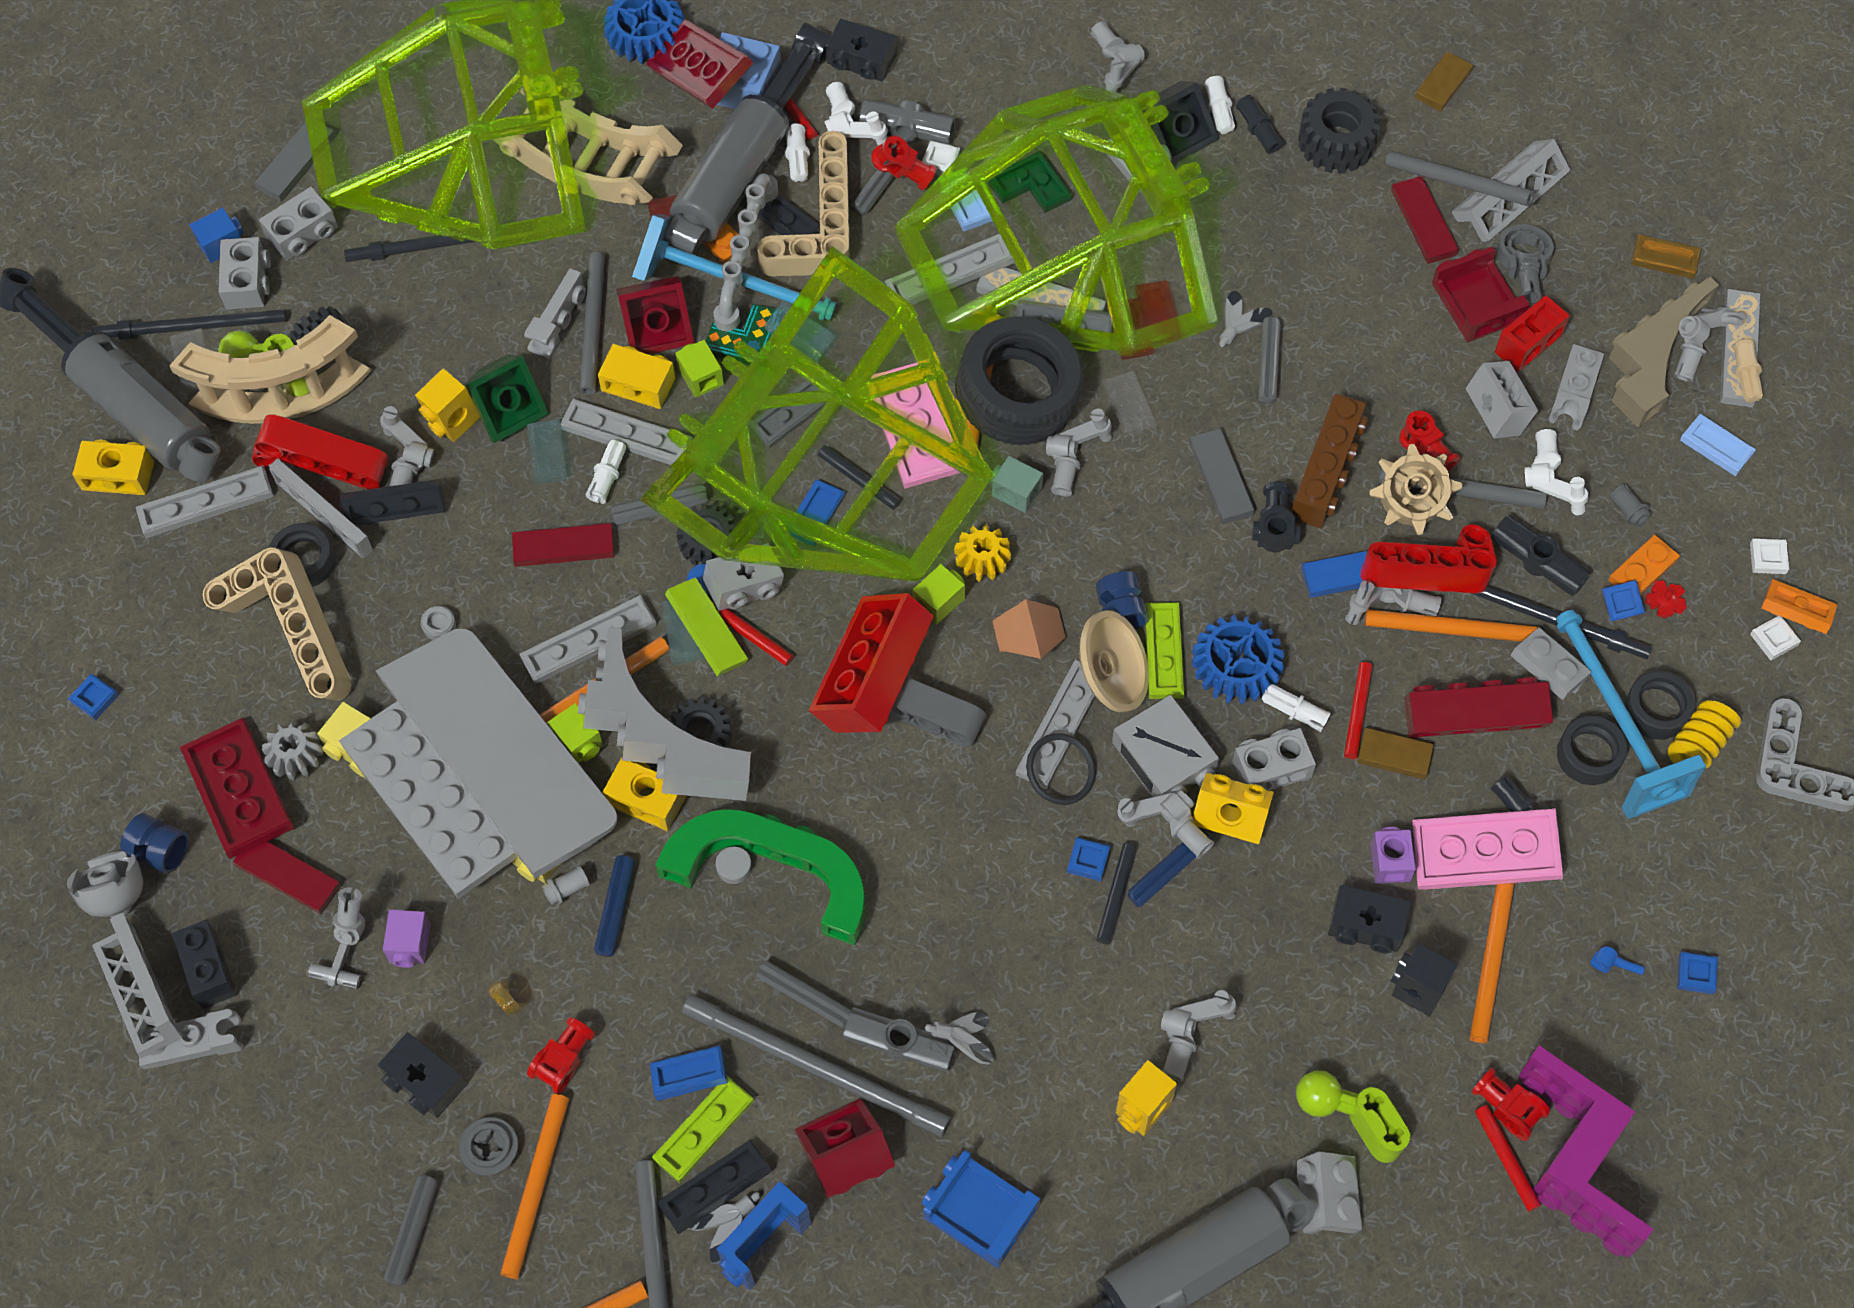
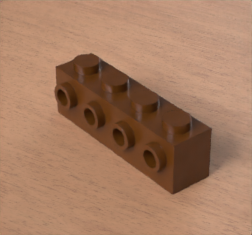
M1336 393L1334 394L1294 500L1292 511L1295 521L1322 529L1326 516L1333 517L1339 500L1334 494L1337 488L1343 490L1349 473L1344 467L1347 461L1353 463L1359 444L1354 443L1356 435L1363 436L1369 417L1363 416L1366 403Z

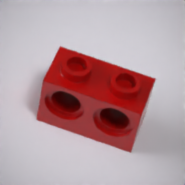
M1545 295L1501 331L1494 353L1504 361H1510L1514 370L1520 372L1562 337L1570 315Z

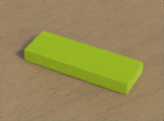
M696 577L671 587L666 591L665 596L717 677L747 662V656Z
M1145 603L1149 617L1148 622L1145 624L1149 699H1164L1169 695L1174 699H1183L1184 686L1179 603Z
M728 1076V1083L716 1086L652 1156L653 1161L679 1184L754 1102V1098Z

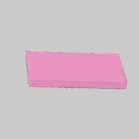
M927 360L865 377L904 489L967 471L966 462Z
M1556 809L1412 820L1418 889L1563 879Z

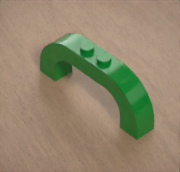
M717 810L699 815L683 824L674 832L664 845L655 864L660 878L692 888L698 871L707 858L728 847H739L756 855L811 873L819 877L827 885L831 895L821 920L822 935L855 946L863 927L865 917L863 885L859 872L849 856L834 843L815 835V832L804 826H796L794 828L785 825L780 819L772 815L765 814L762 817L740 810Z

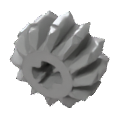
M291 720L287 728L278 723V732L276 734L267 732L269 743L262 745V751L266 755L264 761L267 767L273 768L275 775L279 777L287 774L288 778L293 781L298 771L303 776L308 777L307 767L318 768L319 762L316 757L323 755L322 747L319 745L321 740L317 732H312V728L306 722L299 726L296 721Z

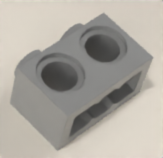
M309 187L259 219L266 238L286 261L293 256L302 254L307 247L316 241L329 237L338 228L332 210L312 187Z
M259 237L221 240L219 295L226 310L264 307V295H268L270 292L269 280L267 275H265V268H270V254L268 249H263Z
M1301 728L1292 731L1282 729L1273 733L1269 738L1257 741V739L1246 740L1235 748L1232 760L1241 783L1248 785L1256 784L1269 791L1312 778L1316 766ZM1281 752H1292L1296 755V758L1287 759L1282 756ZM1251 761L1260 762L1264 766V768L1254 769L1248 763Z

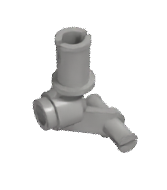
M1102 21L1092 27L1090 34L1101 46L1102 53L1106 58L1114 57V60L1111 62L1110 72L1105 76L1106 88L1103 95L1106 100L1113 101L1116 99L1117 90L1122 86L1123 81L1139 63L1143 62L1144 51L1139 44H1124L1122 38L1116 37L1108 24Z
M1719 307L1717 309L1702 308L1701 312L1703 313L1684 317L1680 321L1678 328L1685 343L1681 344L1680 348L1683 351L1673 377L1686 382H1693L1701 356L1706 355V350L1703 349V342L1708 338L1710 328L1725 327L1728 324L1742 326L1744 324L1742 320L1746 319L1744 312H1733L1727 307Z
M388 406L384 408L380 424L387 436H394L405 446L403 456L392 463L391 468L394 471L390 486L409 484L412 481V477L423 466L430 468L434 449L429 448L400 419L395 407Z
M1093 410L1091 412L1092 415H1090L1092 420L1048 437L1046 453L1048 456H1053L1054 464L1057 467L1053 486H1051L1053 494L1065 497L1071 496L1075 473L1080 469V462L1075 456L1079 443L1098 436L1104 442L1112 439V424L1110 419L1105 416L1103 410Z
M1362 581L1357 594L1352 595L1349 601L1350 610L1345 619L1349 624L1353 620V625H1357L1362 613L1368 611V608L1379 599L1386 603L1396 602L1401 606V611L1403 612L1408 609L1429 616H1436L1440 608L1441 597L1412 589L1374 587L1371 582L1367 585V581Z
M1179 790L1176 794L1170 793L1136 802H1131L1128 798H1124L1119 802L1118 817L1120 821L1126 823V826H1134L1137 820L1161 814L1170 823L1171 836L1174 839L1179 838L1198 859L1207 854L1214 845V842L1193 823L1194 819L1191 817L1190 809L1194 806V803L1182 790Z
M348 887L340 890L338 894V912L333 918L335 926L334 937L340 942V946L332 968L312 962L309 967L308 977L328 981V986L336 987L339 984L357 990L361 981V974H354L342 969L350 946L355 945L359 941L365 929V919L359 913L362 900L361 892L355 889L354 899L352 900V888Z
M1217 991L1215 993L1216 997L1209 1000L1174 1008L1173 1010H1165L1161 1021V1030L1167 1031L1168 1043L1171 1047L1162 1072L1172 1080L1184 1081L1191 1053L1196 1052L1197 1049L1192 1036L1196 1028V1022L1221 1016L1230 1020L1236 1016L1234 1012L1237 1013L1236 1001L1226 991Z

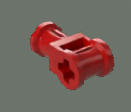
M899 136L887 138L871 154L872 163L877 170L888 172L898 179L904 175L918 184L917 186L920 190H924L928 186L936 172L935 165H927L916 158L918 152L909 147L907 142Z
M1414 411L1407 416L1405 427L1399 435L1402 447L1408 450L1409 444H1414L1420 455L1428 454L1434 458L1445 454L1447 459L1444 467L1448 471L1460 460V456L1457 453L1453 454L1441 441L1444 434L1435 426V420L1429 413Z
M571 1017L567 1019V1027L557 1042L550 1039L546 1046L533 1058L527 1071L529 1078L540 1079L553 1087L552 1091L558 1095L562 1094L573 1079L577 1067L581 1063L578 1054L587 1041L593 1040L596 1036L594 1031L588 1026Z
M1491 1067L1471 1093L1475 1096H1482L1496 1108L1493 1115L1514 1136L1523 1141L1529 1140L1531 1137L1530 1131L1541 1118L1549 1116V1107L1541 1098L1526 1091L1518 1083L1512 1089L1495 1075L1496 1070ZM1528 1112L1529 1115L1525 1119H1522V1117Z

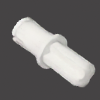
M1212 76L1204 84L1209 98L1208 110L1213 113L1217 130L1221 134H1227L1235 128L1230 109L1232 107V100L1227 97L1224 79L1221 76Z
M791 124V129L789 127L786 132L787 149L785 156L789 160L791 179L794 182H804L807 180V158L810 155L809 148L805 143V128L801 124Z
M611 440L600 464L594 466L595 474L586 492V497L589 500L597 503L600 501L601 504L606 502L614 480H617L619 477L617 470L626 450L624 443Z
M1270 684L1268 691L1265 690L1262 696L1263 702L1290 715V720L1295 718L1319 732L1322 731L1331 714L1329 711L1327 712L1304 700L1303 695L1299 698L1273 684Z

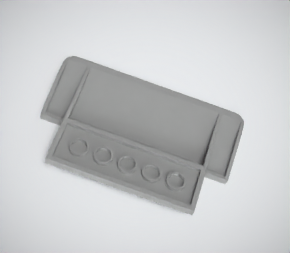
M454 629L375 670L380 680L397 701L339 740L343 749L458 899L517 857L520 858L534 878H537L590 847L611 832L617 823V814L613 806L476 635L467 629Z

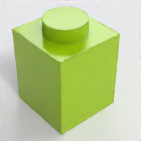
M705 340L695 344H688L675 353L678 369L695 398L724 385L721 367Z
M940 564L912 589L913 598L934 616L932 621L937 625L965 600V582L956 571H949Z
M576 703L547 722L548 727L577 763L582 760H591L603 746L598 730L584 728V714H578Z

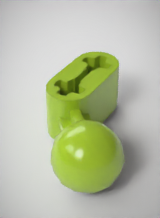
M238 330L229 332L223 337L219 343V352L229 354L232 358H249V354L275 349L281 352L295 345L284 334H274L268 337L263 344H260L250 333ZM304 377L282 384L286 391L295 397L304 396L310 392Z
M1315 1070L1305 1074L1299 1080L1296 1086V1099L1301 1109L1312 1117H1325L1335 1111L1349 1114L1352 1124L1375 1159L1384 1163L1393 1162L1399 1158L1410 1141L1409 1130L1388 1096L1382 1090L1370 1087L1364 1089L1359 1094L1343 1090L1336 1077L1327 1071Z

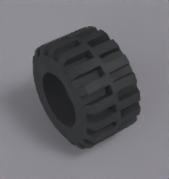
M1334 88L1327 89L1326 94L1322 92L1317 93L1315 99H1310L1307 102L1302 114L1298 141L1300 142V151L1305 152L1304 158L1307 161L1314 160V167L1319 169L1320 166H1324L1325 172L1330 173L1332 169H1337L1338 173H1345L1346 168H1349L1352 172L1357 170L1358 164L1363 167L1367 163L1368 158L1372 157L1380 128V114H1377L1375 104L1369 105L1370 99L1368 97L1359 96L1360 92L1355 90L1352 93L1347 92V88H1340L1339 91H1335ZM1342 127L1347 129L1351 133L1339 134L1329 130L1328 128Z

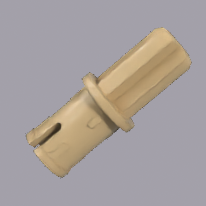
M1743 339L1733 345L1737 362L1735 375L1737 378H1740L1743 398L1747 403H1753L1754 401H1760L1763 396L1759 377L1762 368L1757 363L1754 341Z

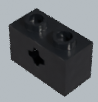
M840 18L826 44L827 64L832 65L837 70H848L857 73L868 80L875 79L883 82L897 55L896 36Z
M1340 885L1335 897L1328 936H1333L1336 941L1346 945H1355L1356 942L1370 945V948L1378 953L1398 952L1403 942L1411 901ZM1365 918L1371 919L1372 926H1368L1365 924Z
M207 919L172 932L191 994L202 1009L237 996L218 935Z
M1418 943L1412 954L1405 951L1390 981L1396 985L1391 996L1430 1017L1458 964Z
M406 1032L378 1063V1067L384 1074L381 1081L396 1094L401 1089L411 1097L408 1103L423 1116L429 1111L438 1119L467 1086L463 1077L409 1032ZM417 1074H419L422 1077L426 1076L423 1082H421L418 1079L414 1080L413 1078Z

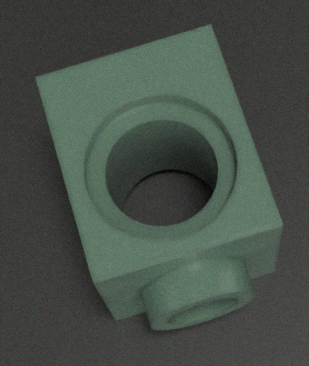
M1008 456L1003 465H997L991 474L992 496L1027 513L1042 490L1043 473Z

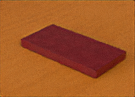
M685 19L678 27L679 30L671 35L675 44L672 46L666 40L664 43L666 53L663 54L658 49L655 56L650 58L646 65L662 78L713 109L753 62L745 54Z
M244 717L179 747L229 859L294 829Z

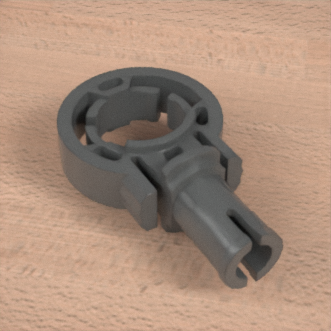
M1518 224L1507 228L1501 234L1497 247V257L1500 263L1508 269L1510 278H1514L1516 272V281L1520 283V296L1524 295L1528 301L1527 294H1530V303L1533 304L1541 299L1539 279L1546 277L1547 266L1549 265L1554 245L1551 237L1544 230L1533 225ZM1516 243H1528L1533 247L1539 244L1537 252L1524 253L1512 248Z

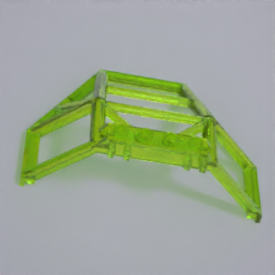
M458 0L437 4L303 99L302 106L319 194L323 201L329 207L337 208V206L358 210L376 215L377 219L394 224L404 222L415 225L417 230L447 236L463 242L465 239L480 242L482 247L490 249L586 232L560 101L581 96L583 87L579 81L576 82L580 75L575 66L558 67L554 72L552 71L542 29L557 27L565 21L563 11L561 9L558 10L561 7V1ZM507 21L512 43L478 26ZM460 32L516 59L518 72L480 116ZM447 33L468 125L406 152L388 69ZM377 76L394 158L337 184L323 109L331 108L332 103ZM523 87L529 113L495 119L518 90ZM546 130L563 213L499 225L482 141ZM452 153L428 211L371 196V189ZM467 167L480 225L447 216Z
M1081 85L1000 110L895 225V233L945 330L960 332L961 329L978 331L987 323L999 320L1000 318H1007L997 316V310L1083 264L1084 266L1060 325L1047 323L1066 336L1075 349L1098 352L1099 349L1118 351V355L1130 357L1216 327L1217 315L1195 218L1190 204V198L1207 191L1210 187V182L1206 177L1193 179L1202 171L1199 163H1187L1175 170L1150 126L1163 121L1169 114L1166 106H1154L1160 100L1156 90L1143 92L1134 99V97L1127 98L1123 94ZM1079 105L1088 106L1043 121L1038 119ZM1102 122L1113 142L1078 130ZM1006 129L1013 131L1002 135ZM1048 139L1100 234L1033 269L987 182ZM1063 139L1124 160L1132 176L1111 223L1108 222ZM986 158L984 161H982L977 166L972 168L978 160ZM1189 179H1191V181L1184 186L1183 182L1189 181ZM976 190L1021 275L958 308L919 230L924 229L925 225ZM1139 190H1141L1155 216L1124 225ZM1174 230L1192 312L1135 330L1116 249ZM1100 277L1114 333L1079 328Z
M832 246L761 351L758 352L744 341L739 340L733 346L734 351L746 361L752 362L749 367L730 355L723 359V366L740 378L705 425L686 413H683L678 418V421L684 428L696 435L693 441L680 431L672 428L666 434L671 442L685 451L651 485L642 496L641 501L724 561L919 582L993 477V473L988 463L984 462L966 424L967 418L958 399L955 400L947 384L948 378L927 334H924L913 304ZM835 277L889 316V319L845 382H842L790 344ZM904 333L918 365L872 378L897 340ZM789 368L819 389L770 396ZM927 383L952 436L953 442L949 443L872 399ZM825 403L760 491L748 428L749 422L759 410ZM842 405L900 439L837 526L833 528L769 501L839 406ZM737 439L746 485L718 465ZM912 445L966 475L968 478L909 559L903 554L899 555L850 535L848 532ZM692 472L748 511L728 536L671 496ZM763 527L776 547L748 543ZM789 532L842 554L801 550Z

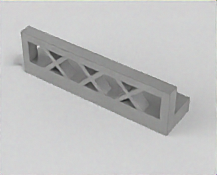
M1555 139L1531 143L1490 179L1525 189L1526 178L1529 175L1536 177L1533 203L1571 170ZM1550 157H1552L1557 167V170L1552 175L1545 174L1546 163ZM1475 191L1452 211V214L1458 222L1471 221L1481 241L1488 242L1529 206L1514 203L1510 211L1504 210V199ZM1487 211L1494 212L1493 224L1487 230L1481 217Z
M121 913L110 919L115 934L92 946L136 1052L140 1058H143L182 1037L139 937L124 913ZM120 944L123 949L120 960L107 959L105 952ZM124 970L130 971L134 975L135 979L130 988L118 985ZM136 997L144 999L146 1003V1008L142 1015L130 1013L129 1011ZM147 1024L155 1026L161 1035L143 1044L141 1036Z

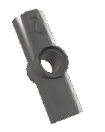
M866 99L862 104L860 122H867L866 115L868 113L877 112L880 121L885 123L887 131L891 132L892 136L903 138L906 142H913L916 138L945 144L951 143L954 134L955 117L924 111L921 105L913 101H902L899 105H893Z
M855 1007L850 1012L843 1034V1039L884 1052L894 1060L905 1059L947 1073L955 1049V1045L949 1039L934 1037L931 1032L915 1028L907 1020H891ZM895 1034H903L907 1036L909 1043L904 1046H896L890 1041V1038Z

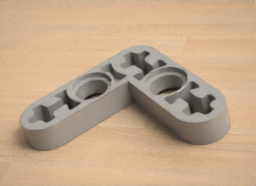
M1782 698L1776 700L1766 715L1756 774L1759 787L1773 795L1837 811L1846 812L1854 808V779L1794 764L1802 711L1799 705L1790 699ZM1781 710L1787 711L1786 714L1789 717L1784 729H1778L1782 716L1779 714ZM1773 739L1782 740L1786 743L1788 752L1783 754L1775 752L1770 746V741ZM1771 770L1776 771L1777 777L1780 778L1777 783L1772 782L1771 776L1768 775ZM1791 775H1795L1791 783V787H1788V784L1791 781L1788 780ZM1804 778L1813 780L1818 787V791L1815 793L1805 792L1800 786V780ZM1828 783L1830 784V786L1827 790L1830 792L1827 796H1824L1823 793L1825 792ZM1841 788L1846 789V794L1850 796L1847 801L1843 800L1842 794L1838 792Z

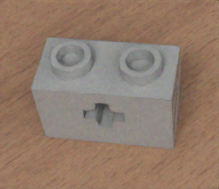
M1510 361L1483 363L1465 388L1493 438L1520 436L1538 412Z
M766 543L707 560L703 581L717 610L721 611L727 608L737 609L754 600H768L780 592L784 574L769 544Z

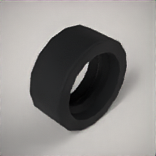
M297 523L287 526L273 537L268 548L287 551L292 545L300 542L316 543L320 547L321 555L317 562L304 570L312 587L320 585L330 576L335 566V553L327 534L319 527L308 523ZM281 560L278 563V570L281 566Z
M1652 671L1643 674L1634 682L1624 705L1641 735L1650 739L1665 740L1676 737L1682 731L1684 725L1690 721L1695 710V696L1690 686L1681 677L1668 671ZM1650 689L1669 693L1680 707L1678 716L1671 721H1658L1650 717L1643 711L1640 705L1642 693Z
M1589 715L1577 718L1567 726L1557 745V759L1561 769L1569 778L1580 784L1595 786L1607 783L1617 775L1627 757L1628 744L1624 733L1615 723L1604 717ZM1582 734H1591L1602 738L1612 750V759L1607 765L1602 767H1593L1582 763L1572 751L1574 739Z

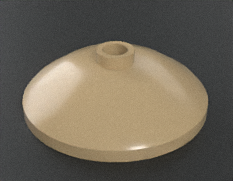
M1109 610L1095 613L1085 623L1079 642V658L1084 678L1094 696L1109 709L1116 712L1134 710L1143 702L1149 684L1148 661L1143 644L1133 626L1119 613Z

